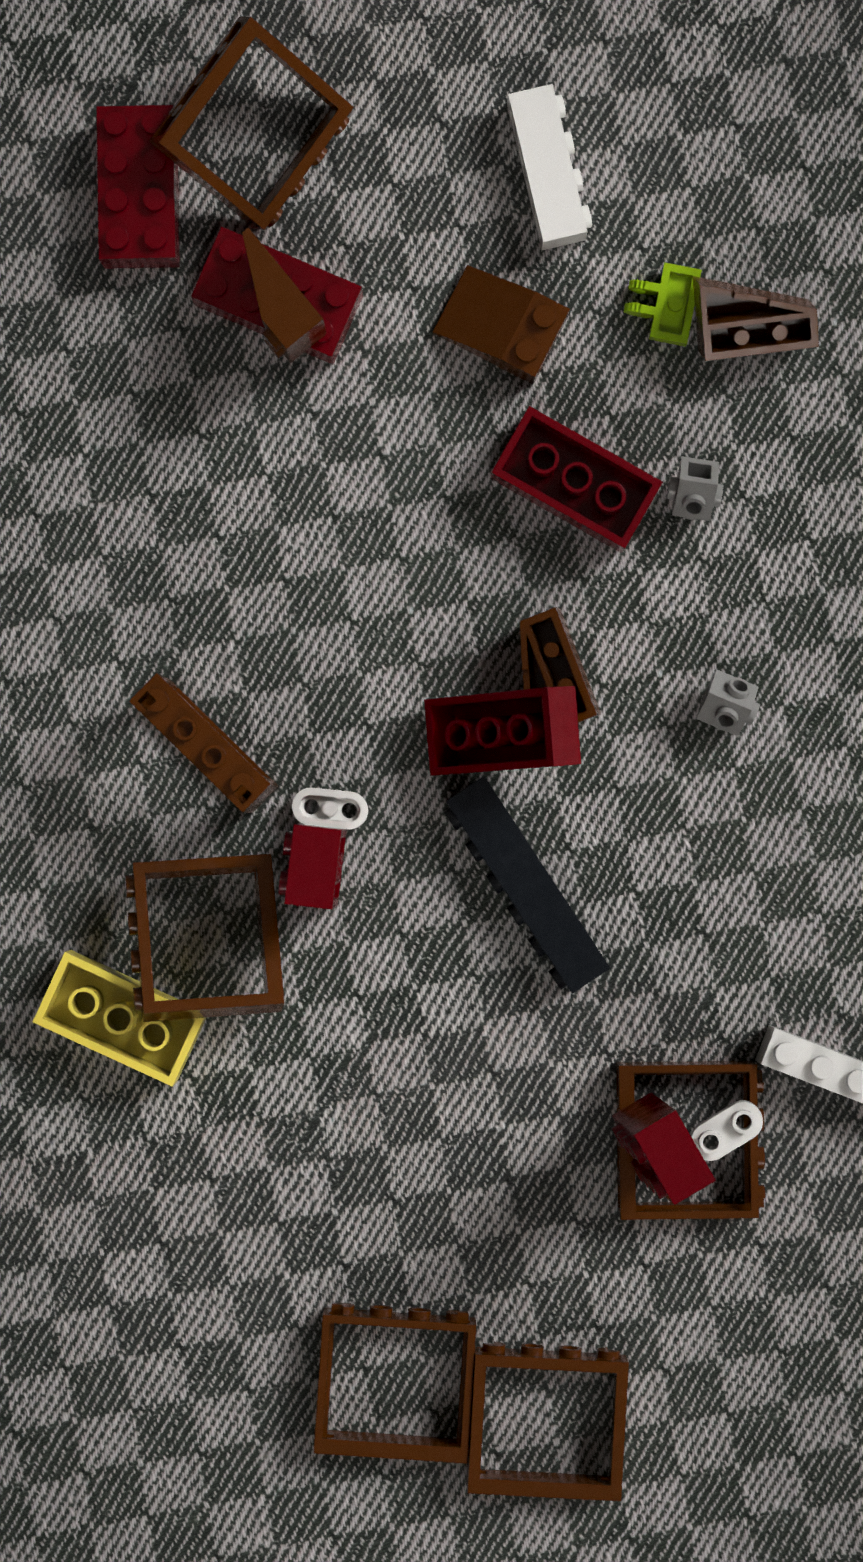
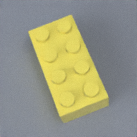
M69 950L63 954L33 1019V1023L173 1087L182 1073L207 1017L143 1022L142 1010L135 1011L133 988H139L140 981L80 953ZM154 988L155 1001L179 1000Z

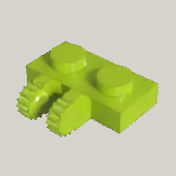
M664 262L660 284L638 279L630 280L628 290L637 294L657 295L656 305L654 307L637 302L625 303L623 312L641 318H653L649 340L686 347L695 307L693 276L700 277L702 270Z

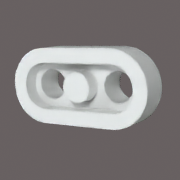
M305 788L294 797L292 811L295 818L305 825L350 830L360 827L365 822L368 816V805L365 799L355 792ZM310 799L316 800L319 804V809L315 814H309L305 810V803ZM347 803H352L356 806L357 812L352 818H347L342 813V808Z
M739 1100L699 1123L693 1129L691 1137L704 1160H718L756 1137L762 1129L763 1117L755 1104ZM745 1114L751 1118V1123L748 1127L740 1128L737 1126L736 1120L740 1115ZM707 1135H714L718 1138V1143L714 1148L704 1146L703 1140Z

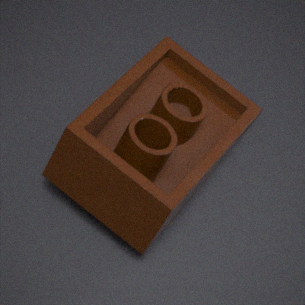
M247 228L242 234L260 315L265 328L262 335L265 338V343L278 359L284 355L292 363L326 335L324 320L253 232Z
M467 265L433 330V334L534 384L568 318L570 309L536 291Z

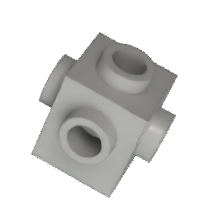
M681 456L677 477L670 476L667 489V499L673 500V516L684 517L689 520L710 521L713 506L720 507L723 495V484H718L719 462Z
M716 669L703 695L696 719L719 730L739 736L744 724L752 725L758 713L760 704L754 701L759 687L742 678L734 677Z

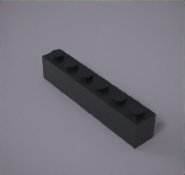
M485 776L448 799L446 803L450 808L444 811L446 817L456 831L463 827L471 839L465 843L466 847L476 862L484 859L491 872L485 876L497 894L505 891L512 904L506 908L518 926L526 923L533 936L527 940L539 958L547 955L554 968L548 972L560 990L567 986L573 994L611 969Z

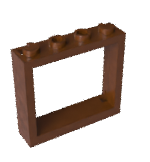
M251 16L239 17L155 131L149 142L252 228L265 230L267 227H272L279 220L283 213L281 207L288 197L295 196L301 190L305 183L303 177L309 168L318 165L327 153L325 146L333 135H339L346 128L350 120L347 116L354 107ZM253 40L331 107L258 209L178 143Z
M156 673L129 701L243 813H253L279 787L170 679ZM249 791L252 794L246 799L244 794Z
M271 854L134 862L132 875H125L126 898H134L135 912H128L129 936L136 935L137 950H130L132 973H139L140 987L133 988L135 1011L142 1010L143 1022L282 1012L285 1002ZM254 872L264 993L155 1001L146 879Z
M753 1061L616 1062L617 1112L635 1102L634 1075L741 1074V1100L752 1102L757 1106V1093H763L764 1091L762 1070H757V1064ZM758 1108L763 1117V1126L761 1131H764V1110L763 1108ZM743 1114L742 1128H746L750 1125L751 1118ZM758 1135L742 1145L743 1201L679 1202L676 1205H673L671 1202H636L635 1171L630 1163L634 1159L630 1153L626 1152L625 1148L622 1149L617 1141L618 1215L620 1220L759 1218V1208H764L765 1187L764 1185H759L758 1169L765 1168V1152L763 1146H758Z
M340 1302L332 1303V1308H324L314 1454L467 1464L476 1318L469 1317L468 1312L460 1310L446 1311V1316L431 1315V1310L426 1308H408V1313L393 1312L392 1307L385 1305L370 1306V1311L354 1310V1304ZM335 1323L463 1332L456 1438L328 1430Z
M494 1342V1344L483 1343V1347H475L466 1478L467 1493L621 1501L629 1362L626 1355L620 1354V1350H608V1348H598L597 1353L582 1352L580 1347L568 1345L559 1346V1351L544 1350L542 1345L531 1343L521 1344V1349L505 1348L506 1344L501 1342ZM486 1367L615 1373L609 1476L481 1469Z

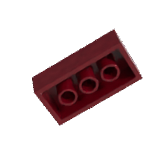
M173 105L96 106L99 260L104 269L180 267L178 165L149 142L150 138L174 107Z
M221 226L191 298L195 306L262 334L265 328L260 315L243 235ZM262 244L324 320L326 335L304 353L334 365L363 298L362 286Z
M531 406L525 412L492 470L490 477L493 481L620 553L626 548L663 481Z
M575 686L544 687L424 699L430 776L581 764Z
M294 824L293 831H286L283 855L290 856L289 869L281 871L278 895H285L284 904L330 910L338 905L347 829Z
M653 1093L647 1094L611 1115L616 1123V1126L611 1128L615 1138L622 1149L625 1148L626 1152L630 1153L634 1160L630 1163L640 1181L644 1182L653 1193H656L659 1199L666 1197L673 1205H676L716 1181L677 1111Z

